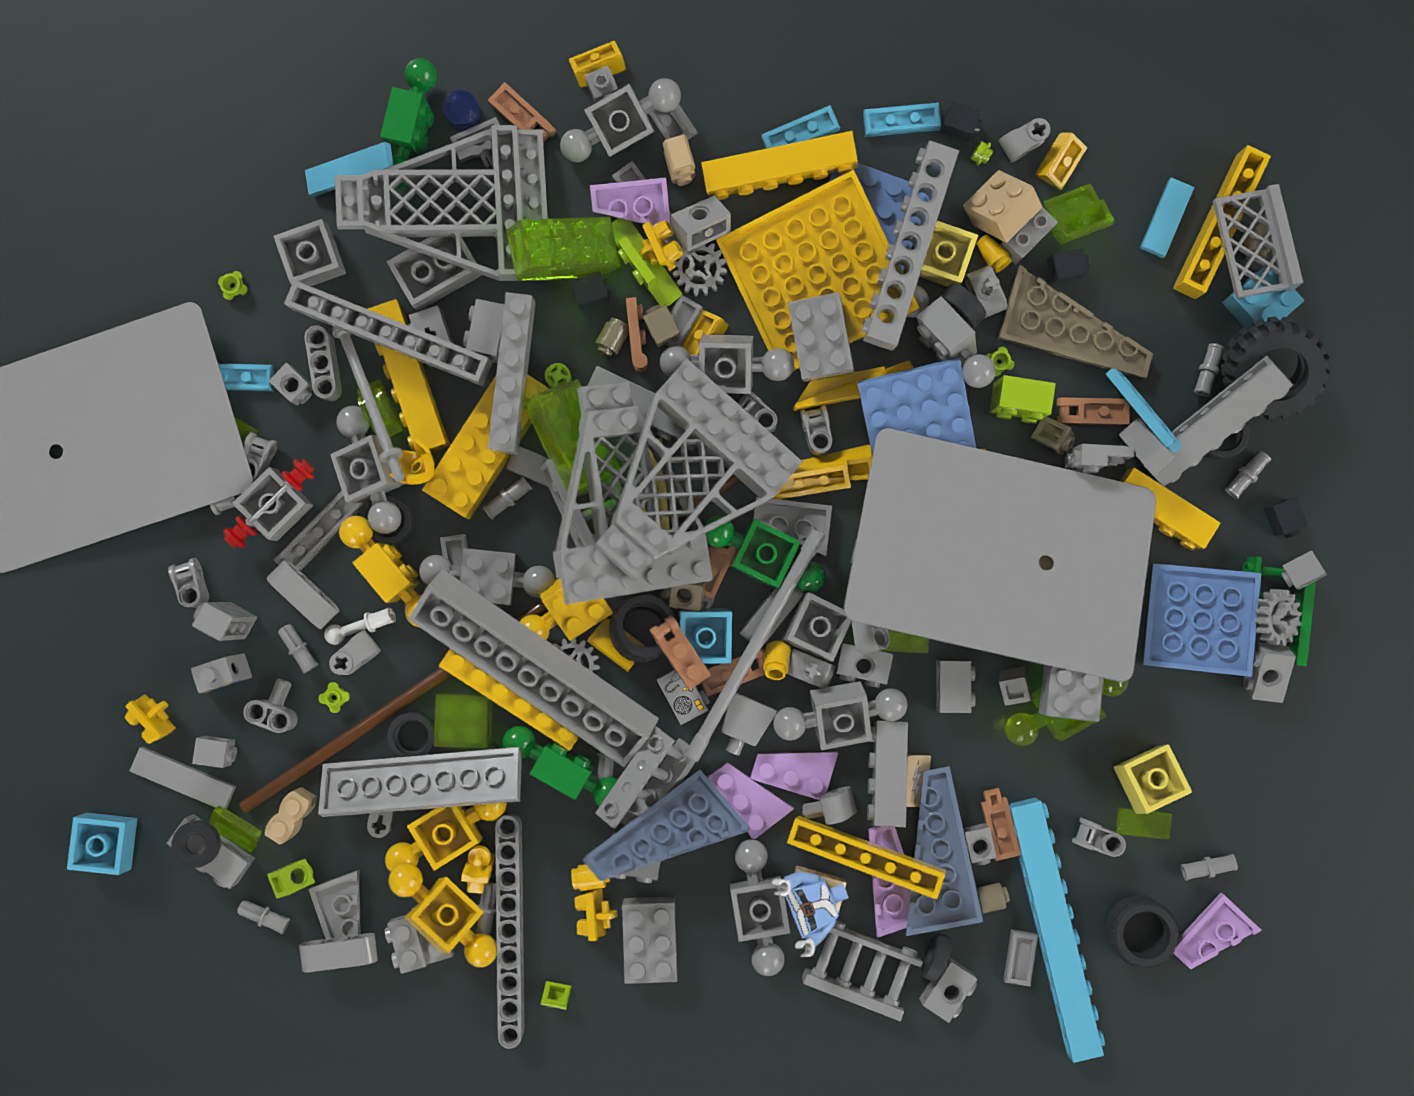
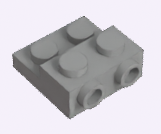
M1081 444L1070 449L1069 453L1066 454L1065 468L1092 475V473L1099 472V469L1103 467H1115L1117 464H1124L1125 460L1134 457V447Z
M406 915L393 918L387 923L388 927L385 928V937L388 943H393L395 952L392 953V962L395 968H400L401 974L454 956L453 949L450 953H441L404 919Z

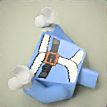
M798 871L784 879H774L772 884L781 885L780 890L774 894L786 896L802 938L806 937V940L798 941L795 947L802 948L805 946V952L801 957H810L814 954L815 947L835 925L836 918L839 917L835 903L849 897L843 883L828 889L824 877Z

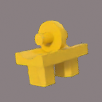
M663 220L655 225L649 221L642 225L648 239L642 241L644 248L639 251L641 258L644 261L650 260L651 265H655L659 261L660 265H666L670 271L676 268L674 261L684 253L679 243L675 240L667 245L664 241L674 234L671 224Z
M145 694L137 700L130 701L125 706L128 709L125 719L130 725L135 726L139 723L143 725L145 730L141 733L142 738L148 744L161 739L176 729L168 719L169 716L164 712L168 707L166 701L157 704Z
M475 846L469 851L461 880L468 882L467 892L483 893L485 883L489 881L496 861V854H491L484 846Z
M602 888L594 889L575 897L576 910H586L587 919L578 920L577 934L588 936V941H597V938L605 936L606 928L611 927L610 919L618 915L617 910L609 909V901H603Z

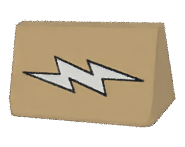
M907 753L906 807H920L924 771L930 770V755Z

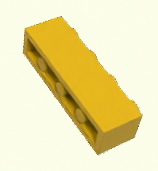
M1136 468L1126 470L1120 482L1150 489L1156 497L1153 523L1159 526L1158 530L1163 534L1180 539V544L1191 551H1194V549H1205L1221 524Z

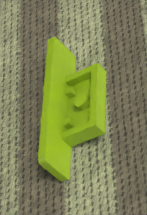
M618 218L606 226L607 233L620 249L617 251L618 255L625 264L630 263L634 269L632 274L640 285L644 283L660 307L665 305L668 307L682 296V292L665 268L659 264V261L657 264L651 265L650 260L644 261L641 258L639 251L644 248L642 245L644 239L632 222Z

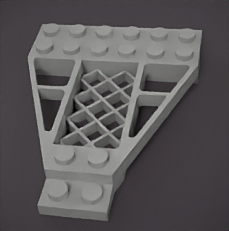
M491 125V129L384 170H373L363 175H335L338 229H365V233L498 281L551 280L542 130H517V125ZM486 140L491 141L493 170L456 169L455 152ZM447 155L452 156V170H411ZM479 182H483L490 188L483 197L473 190ZM400 183H406L412 189L404 198L394 190ZM426 183H432L438 188L430 198L420 190ZM452 183H458L464 188L457 197L447 190ZM416 193L426 201L418 210L408 203ZM442 193L452 201L444 210L434 202ZM468 193L478 201L470 210L460 202ZM390 194L399 201L392 209ZM493 194L495 199V208H493L487 202V200ZM456 205L465 213L458 223L448 215ZM482 205L492 213L485 222L474 214ZM403 206L413 214L405 223L395 215ZM429 206L439 213L431 223L422 215ZM418 218L425 225L411 224ZM445 218L451 225L437 224ZM469 218L477 223L463 225ZM496 218V224H490ZM391 219L398 225H391ZM407 237H453L456 240L457 255L448 254L407 239ZM462 237H495L497 240L498 270L462 259L460 239Z
M688 359L682 363L650 400V407L617 511L614 513L608 530L594 545L633 581L642 574L653 560L770 501L803 462ZM657 407L685 431L671 448H666L649 433ZM645 443H648L660 454L661 460L638 487L634 488L635 474ZM686 445H698L699 457H688ZM681 447L682 457H671ZM704 448H705L712 456H705ZM688 462H700L701 474L690 475ZM706 462H717L718 474H707ZM671 463H682L684 475H672ZM665 464L666 475H656ZM734 474L761 499L736 510L719 495V489ZM719 479L709 491L708 480ZM684 480L686 493H674L673 481ZM691 480H702L703 492H692ZM655 481H667L668 493L656 494ZM649 483L650 494H639ZM675 498H686L688 511H676ZM693 498H703L694 509ZM651 499L652 512L640 510L639 500ZM657 499H669L670 511L658 512ZM709 501H713L728 514L692 534L685 532ZM677 516H688L678 528ZM659 517H671L672 530H663L660 527Z
M629 382L577 388L581 410L578 428L579 440L556 551L553 552L556 576L561 578L565 604L713 580L706 534L653 560L635 581L594 547V545L572 549L566 547L573 510L591 508L596 541L608 530V526L612 522L621 498L612 488L617 481L625 485L626 478L622 474L627 466L631 467L645 422L638 406L633 407ZM619 437L614 446L605 439ZM623 440L633 447L628 457L618 450ZM599 443L609 450L604 460L595 453ZM645 443L636 471L637 476L633 481L634 488H637L638 482L640 480L642 482L652 470L649 449L657 463L661 460L660 454L648 443ZM613 455L624 462L618 472L607 464ZM584 461L590 503L575 505ZM665 464L661 468L664 475H666ZM603 469L613 476L608 486L600 481L599 478ZM673 481L674 493H685L679 481ZM649 483L639 494H650ZM608 495L618 502L612 512L604 507L603 503ZM677 498L683 511H688L687 499ZM642 499L639 503L640 510L645 505V512H652L651 499ZM698 516L691 523L693 530L686 533L692 534L703 528Z

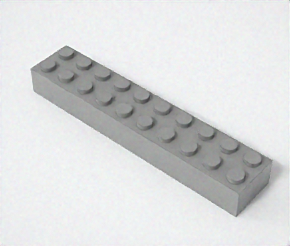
M443 569L428 585L408 618L414 624L623 767L627 765L649 738L659 719Z

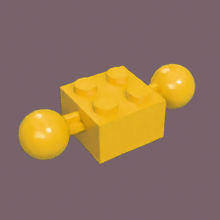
M361 516L346 518L339 528L341 541L350 548H360L364 553L353 562L355 567L385 603H397L402 599L406 604L405 616L412 625L419 627L408 619L422 595H418L414 590L420 584L416 579L419 576L411 565L408 564L406 566L400 560L402 554L394 545L389 546L388 544L375 543L372 540L373 529L367 519Z
M559 578L550 588L540 594L541 600L549 612L543 616L528 615L519 622L545 640L548 639L549 629L558 624L569 641L613 614V611L606 598L565 604L561 578Z
M507 802L473 805L467 810L464 806L432 809L407 826L416 842L412 844L400 842L389 848L385 856L387 869L391 872L397 865L402 863H411L417 866L419 857L425 855L435 871L478 844L483 839V836L476 827L475 822L480 819L485 821L499 819L506 810Z
M411 863L397 865L389 875L390 889L400 897L412 896L418 902L404 919L441 953H450L460 941L465 946L464 955L469 964L479 968L490 965L497 956L496 941L488 934H475L470 930L484 912L447 877L439 878L428 890L422 885V873L417 866Z

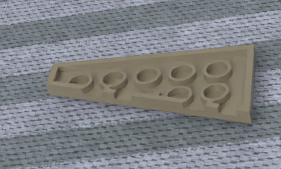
M1019 265L1017 267L998 339L1108 370L1115 368L1125 375L1143 380L1147 378L1153 353L1129 337H1125L1114 330L1113 326L1107 322H1102L1093 316L1092 312L1062 292L1059 293L1048 286L1047 282L1041 278H1036L1027 272V269Z

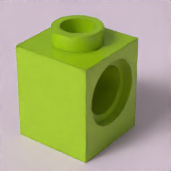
M306 858L267 874L276 898L288 896L315 883L312 867L307 863ZM292 872L295 874L296 877L295 883L291 880Z

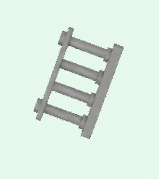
M601 443L595 449L596 455L602 460L609 453L607 448ZM554 457L546 460L539 468L563 517L569 488L565 474L572 472L574 460L561 465ZM603 469L599 478L600 481L608 486L613 476ZM617 481L612 490L621 497L623 488L620 481ZM587 482L578 485L576 497L589 492ZM611 497V500L604 502V507L611 511L618 502ZM591 508L585 511L580 509L573 510L569 532L577 548L592 546L597 542L596 535L591 533L587 526V521L593 518Z
M655 726L649 738L637 751L596 811V814L614 829H616L621 820L622 824L628 825L682 783L696 762L685 755L690 744L681 738H678L674 744V739Z
M836 920L835 925L828 933L816 967H813L812 970L805 967L802 980L805 985L901 1021L904 1010L901 1004H899V994L910 965L913 964L921 967L923 962L917 956L918 952L911 948L903 946V949H899L847 929L843 922ZM841 936L853 941L840 977L837 976L834 979L827 976L826 968L837 939ZM864 945L877 950L864 986L857 988L851 985L850 978ZM888 954L900 959L901 962L889 994L883 998L875 995L874 987Z

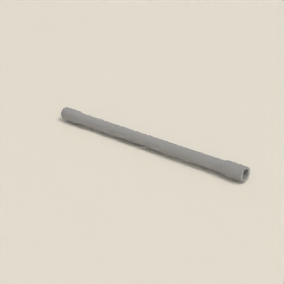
M814 529L809 533L801 547L800 554L701 729L694 736L685 752V755L690 759L698 762L711 735L797 583L826 537L822 533Z

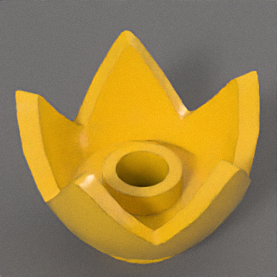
M417 438L414 441L416 452L402 450L403 455L398 459L405 476L403 480L398 482L416 485L428 482L434 475L433 456L426 445Z

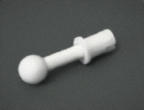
M391 608L375 613L368 612L364 614L363 620L346 626L330 625L325 630L324 637L328 643L337 645L344 640L345 636L365 629L375 632L376 628L396 622V616Z

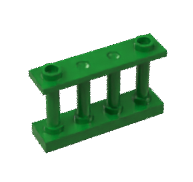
M1247 557V561L1243 565V572L1261 573V576L1284 579L1282 573L1285 572V569L1261 566L1262 557ZM1316 581L1299 590L1296 587L1294 588L1293 594L1296 596L1294 602L1300 603L1297 611L1302 612V615L1299 617L1301 626H1296L1298 635H1292L1293 641L1288 642L1287 646L1296 656L1294 665L1307 667ZM1260 591L1259 599H1264V592Z

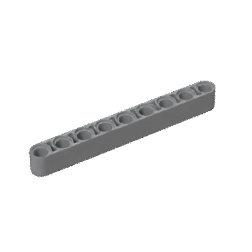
M507 812L498 819L495 827L498 1040L501 1046L511 1049L518 1046L525 1029L522 821L518 814ZM503 820H512L515 824V830H505ZM503 846H512L515 849V856H506L503 853ZM506 871L514 873L516 877L515 882L505 881L503 873ZM510 897L514 899L516 907H506L503 901L504 898ZM508 923L514 925L516 933L508 934L504 930V925ZM513 950L517 958L514 960L507 959L504 951ZM506 976H513L517 984L510 986L505 982L504 978ZM505 1003H514L517 1006V1010L514 1012L508 1011ZM509 1028L514 1029L518 1036L511 1038L507 1036L505 1030Z

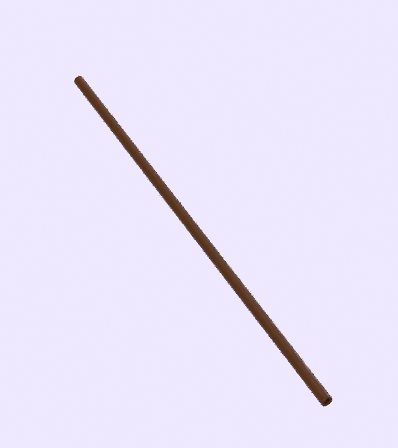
M732 474L719 489V495L741 482V480ZM693 498L694 509L703 498ZM679 507L676 511H683V509ZM677 516L678 523L687 518V516ZM669 517L670 529L672 528L671 517ZM541 600L514 619L520 621L528 615L541 616L549 610ZM439 668L239 803L241 809L245 813L250 812L452 676V674L443 668Z

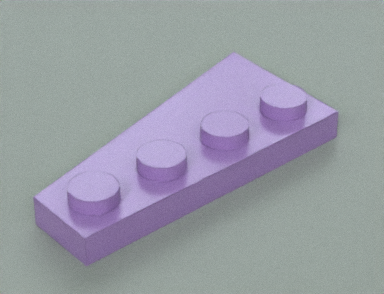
M876 826L868 829L869 842L904 854L895 827ZM872 875L876 936L880 937L907 928L911 890Z

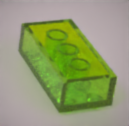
M610 217L519 220L506 230L517 281L585 277L601 272V276H606L621 266Z
M578 379L535 394L524 404L549 459H552L567 493L579 440L578 428L581 410L577 388L582 386ZM599 443L595 453L604 460L609 450ZM613 455L607 464L618 472L620 466ZM584 461L577 495L588 491ZM603 469L599 478L605 484L610 482L613 476Z

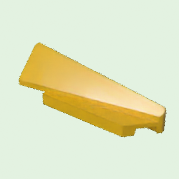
M906 361L887 369L879 367L810 381L794 405L793 411L859 399L857 381L912 369L913 366L910 361Z
M870 445L801 460L803 462L773 499L780 500L851 488L850 480H868L872 463Z

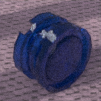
M456 90L445 98L443 112L453 128L465 131L479 123L481 109L475 96L470 92Z

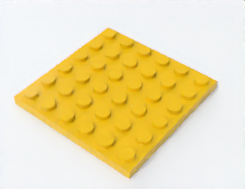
M854 170L716 239L768 351L774 348L788 351L794 360L793 371L799 369L800 366L788 302L839 292L849 344L865 336V333L861 332L866 317L870 318L873 311L872 308H869L873 294H878L881 286L877 283L881 269H886L889 261L885 259L889 243ZM899 264L895 265V270L899 274H903ZM887 289L890 298H899L898 292L895 289ZM914 295L907 315L920 310ZM887 313L879 314L880 320L883 323H891V318Z

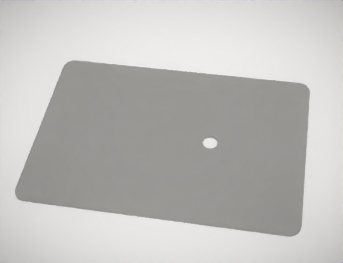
M193 302L175 306L0 367V573H5L242 494L253 483V476L201 308ZM54 444L60 445L63 449V454L59 459H53L49 454L50 447Z
M883 429L876 437L844 612L854 622L1115 681H1126L1132 676L1134 670L1156 506L1155 494L1150 489L1142 486L895 429ZM1045 555L1051 557L1054 562L1053 568L1043 570L1039 566L1040 557Z

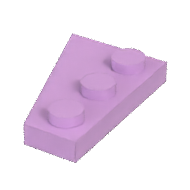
M666 178L590 185L593 213L642 224L649 221L655 225L663 220L671 224Z
M838 751L757 753L750 779L820 800L819 798L827 792Z
M728 762L707 777L750 827L748 834L753 840L794 810L791 805L785 803Z
M1220 893L1179 937L1177 948H1175L1173 954L1188 968L1192 969L1218 955L1219 951L1230 945L1234 946L1242 942L1241 939L1250 934L1255 935L1262 930L1224 894Z

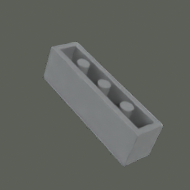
M876 721L874 722V727H871L872 741H869L873 742V752H869L868 758L869 768H873V776L868 779V794H872V805L868 804L867 819L871 820V826L906 827L908 722Z

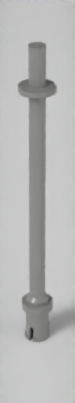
M333 327L332 334L335 338L341 340L381 443L383 452L379 455L381 463L389 464L394 480L401 481L405 476L398 459L402 457L403 452L400 448H393L351 340V333Z

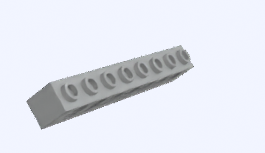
M929 141L925 149L920 148L915 163L919 164L917 173L912 172L908 187L912 189L909 197H904L900 211L904 212L901 221L897 220L892 235L896 236L894 245H889L885 255V259L889 261L886 269L882 268L877 283L881 286L878 294H873L869 308H872L873 311L870 318L866 317L861 332L865 333L864 342L891 351L898 344L959 150ZM926 169L934 170L937 177H930ZM918 193H925L929 197V201H922ZM910 217H918L922 225H914ZM903 241H910L914 246V250L906 249L903 246ZM895 265L904 266L906 274H899L895 270ZM887 289H895L898 292L899 298H890ZM887 313L891 318V323H883L880 320L879 314Z
M295 280L284 303L296 312L480 386L484 385L492 365L490 359Z

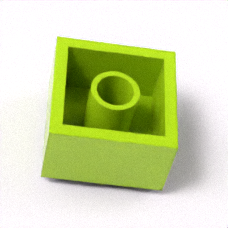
M1004 375L993 384L989 413L996 414V418L1010 420L1013 416L1021 418V422L1035 424L1037 420H1042L1051 414L1056 383Z

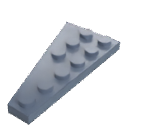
M950 766L926 770L923 774L914 858L947 871L937 899L911 890L906 936L983 922Z
M698 770L589 853L583 861L598 880L603 881L748 832L750 827L703 772Z

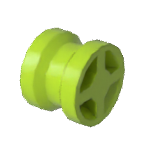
M554 363L546 369L545 379L553 390L563 391L570 386L572 376L565 365Z

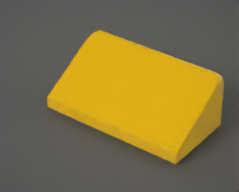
M615 41L569 59L581 88L587 86L585 75L609 66L612 75L626 70L622 54Z
M1072 132L1060 133L1035 175L1058 190H1062L1087 147Z
M702 309L681 347L688 350L690 355H699V342L702 335H724L728 324L721 317Z
M605 618L587 642L628 672L635 662L626 659L614 648L609 635L610 619ZM624 630L627 638L632 643L645 647V645Z

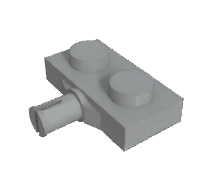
M496 117L451 136L450 139L452 143L481 133L491 129V125H499ZM490 140L457 152L461 163L474 157H481L486 170L491 169L487 159L493 168Z

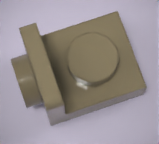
M1047 416L1039 422L1031 436L1034 441L1055 450L1059 456H1063L1065 451H1069L1075 441L1071 427Z

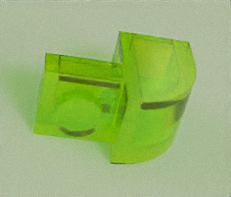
M378 379L369 383L389 437L403 431L399 416L390 403L381 380ZM358 389V403L370 427L377 436L360 389Z

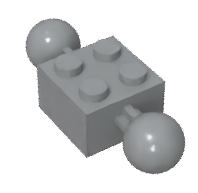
M659 79L651 85L648 96L639 101L632 86L628 84L586 108L585 112L593 127L587 131L580 129L567 131L560 142L563 156L571 162H582L590 156L592 146L601 141L610 157L652 134L655 130L647 114L654 110L660 112L673 111L681 100L679 86L671 79Z
M916 285L913 295L920 310L906 317H917L919 325L917 329L921 336L919 340L928 350L932 348L939 362L959 358L963 366V378L968 385L975 388L989 385L995 377V365L985 355H974L977 353L975 331L942 297H939L929 305L927 292L922 287Z
M702 335L699 342V355H690L688 350L681 346H671L665 349L660 357L661 370L668 377H671L682 363L688 359L725 393L751 394L753 372H763L770 380L782 381L787 379L794 369L792 355L781 348L769 350L764 357L753 356V336Z
M347 406L339 412L336 424L338 430L344 436L351 438L352 444L330 454L345 501L349 503H365L371 500L373 506L368 513L369 525L378 533L388 534L399 527L402 517L399 508L394 503L387 501L385 493L404 485V483L395 481L390 477L389 474L392 472L389 464L381 463L379 455L383 452L378 436L370 435L366 437L365 433L370 426V418L367 412L358 406Z
M463 548L462 566L451 565L450 561L441 555H431L423 560L419 569L420 577L426 585H429L443 569L491 603L505 605L512 604L513 587L524 588L528 595L534 598H541L540 594L550 588L555 582L554 574L545 566H533L525 573L515 572L517 554Z
M861 681L810 690L813 712L803 714L800 710L793 707L783 708L776 714L773 725L777 735L785 740H796L803 735L806 728L815 727L821 750L872 741L869 717L878 715L886 721H897L905 715L908 705L904 694L893 688L885 689L877 695L875 700L867 701V695Z
M750 839L740 843L735 852L736 864L741 870L746 872L747 881L730 883L738 940L740 942L757 939L758 946L752 953V965L759 974L773 976L782 969L785 958L782 949L773 943L772 936L790 933L785 897L774 894L780 890L781 885H774L772 881L774 879H781L780 875L767 878L762 877L761 870L767 863L768 853L761 842Z

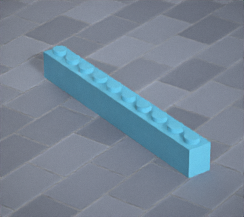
M1037 798L1010 803L1009 809L1021 854L1018 857L1066 1053L1073 1063L1104 1056L1102 1046H1105L1104 1037L1096 1025V1021L1099 1020L1098 1012L1095 1005H1091L1089 995L1093 994L1089 980L1085 979L1083 970H1086V963L1083 955L1078 952L1077 945L1080 944L1077 930L1072 928L1071 919H1074L1071 905L1066 903L1064 895L1068 893L1064 879H1060L1058 869H1061V862L1058 854H1054L1052 844L1055 843V837L1052 829L1048 828L1046 819L1049 818L1047 806Z

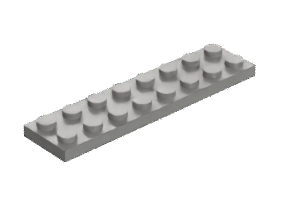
M519 747L323 764L318 815L328 817L520 801L522 752Z

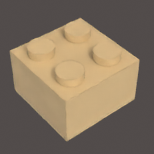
M998 170L972 195L963 207L973 226L1007 243L1042 208V205L1032 185Z

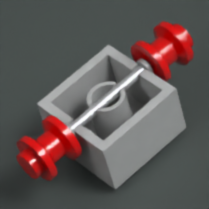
M295 459L293 461L295 468L291 472L283 471L281 473L278 469L268 467L232 503L247 519L238 515L236 517L237 525L233 529L226 527L223 530L226 534L224 537L225 541L233 548L237 546L244 548L246 546L244 539L248 535L256 536L258 534L255 527L268 540L278 541L314 506L301 493L303 490L301 483L306 478L311 480L315 478V475L312 473L315 469L305 459L301 462Z

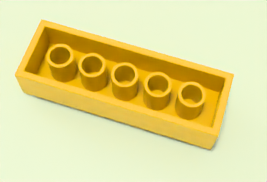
M527 375L520 441L552 393L548 387ZM496 376L436 467L433 477L422 489V491L467 519H471L511 457V454L492 452L488 449Z

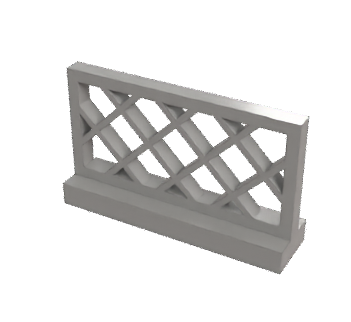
M1279 184L1270 185L1264 190L1216 198L1212 201L1236 299L1282 290L1283 292L1293 291L1303 283ZM1259 198L1261 209L1258 214L1245 206L1248 200ZM1229 203L1238 209L1233 218L1223 212V204ZM1241 211L1254 219L1248 228L1236 221ZM1257 221L1266 226L1267 233L1264 238L1251 230ZM1231 226L1244 233L1239 242L1229 237L1228 231ZM1247 235L1260 243L1255 252L1242 245ZM1262 246L1272 251L1273 258L1270 262L1257 255ZM1238 250L1250 257L1245 267L1235 261L1234 255ZM1253 260L1266 267L1260 277L1248 270ZM1269 270L1278 275L1280 284L1271 285L1263 280ZM1243 275L1256 282L1252 289L1242 290L1240 280Z

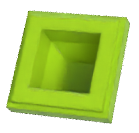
M546 981L541 1005L566 1010L571 986Z

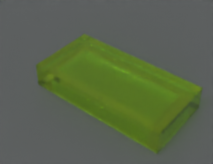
M219 805L214 809L209 821L220 835L250 853L256 848L262 834L261 830Z
M1118 808L1116 833L1170 840L1172 814L1152 811L1148 814H1136L1134 809Z

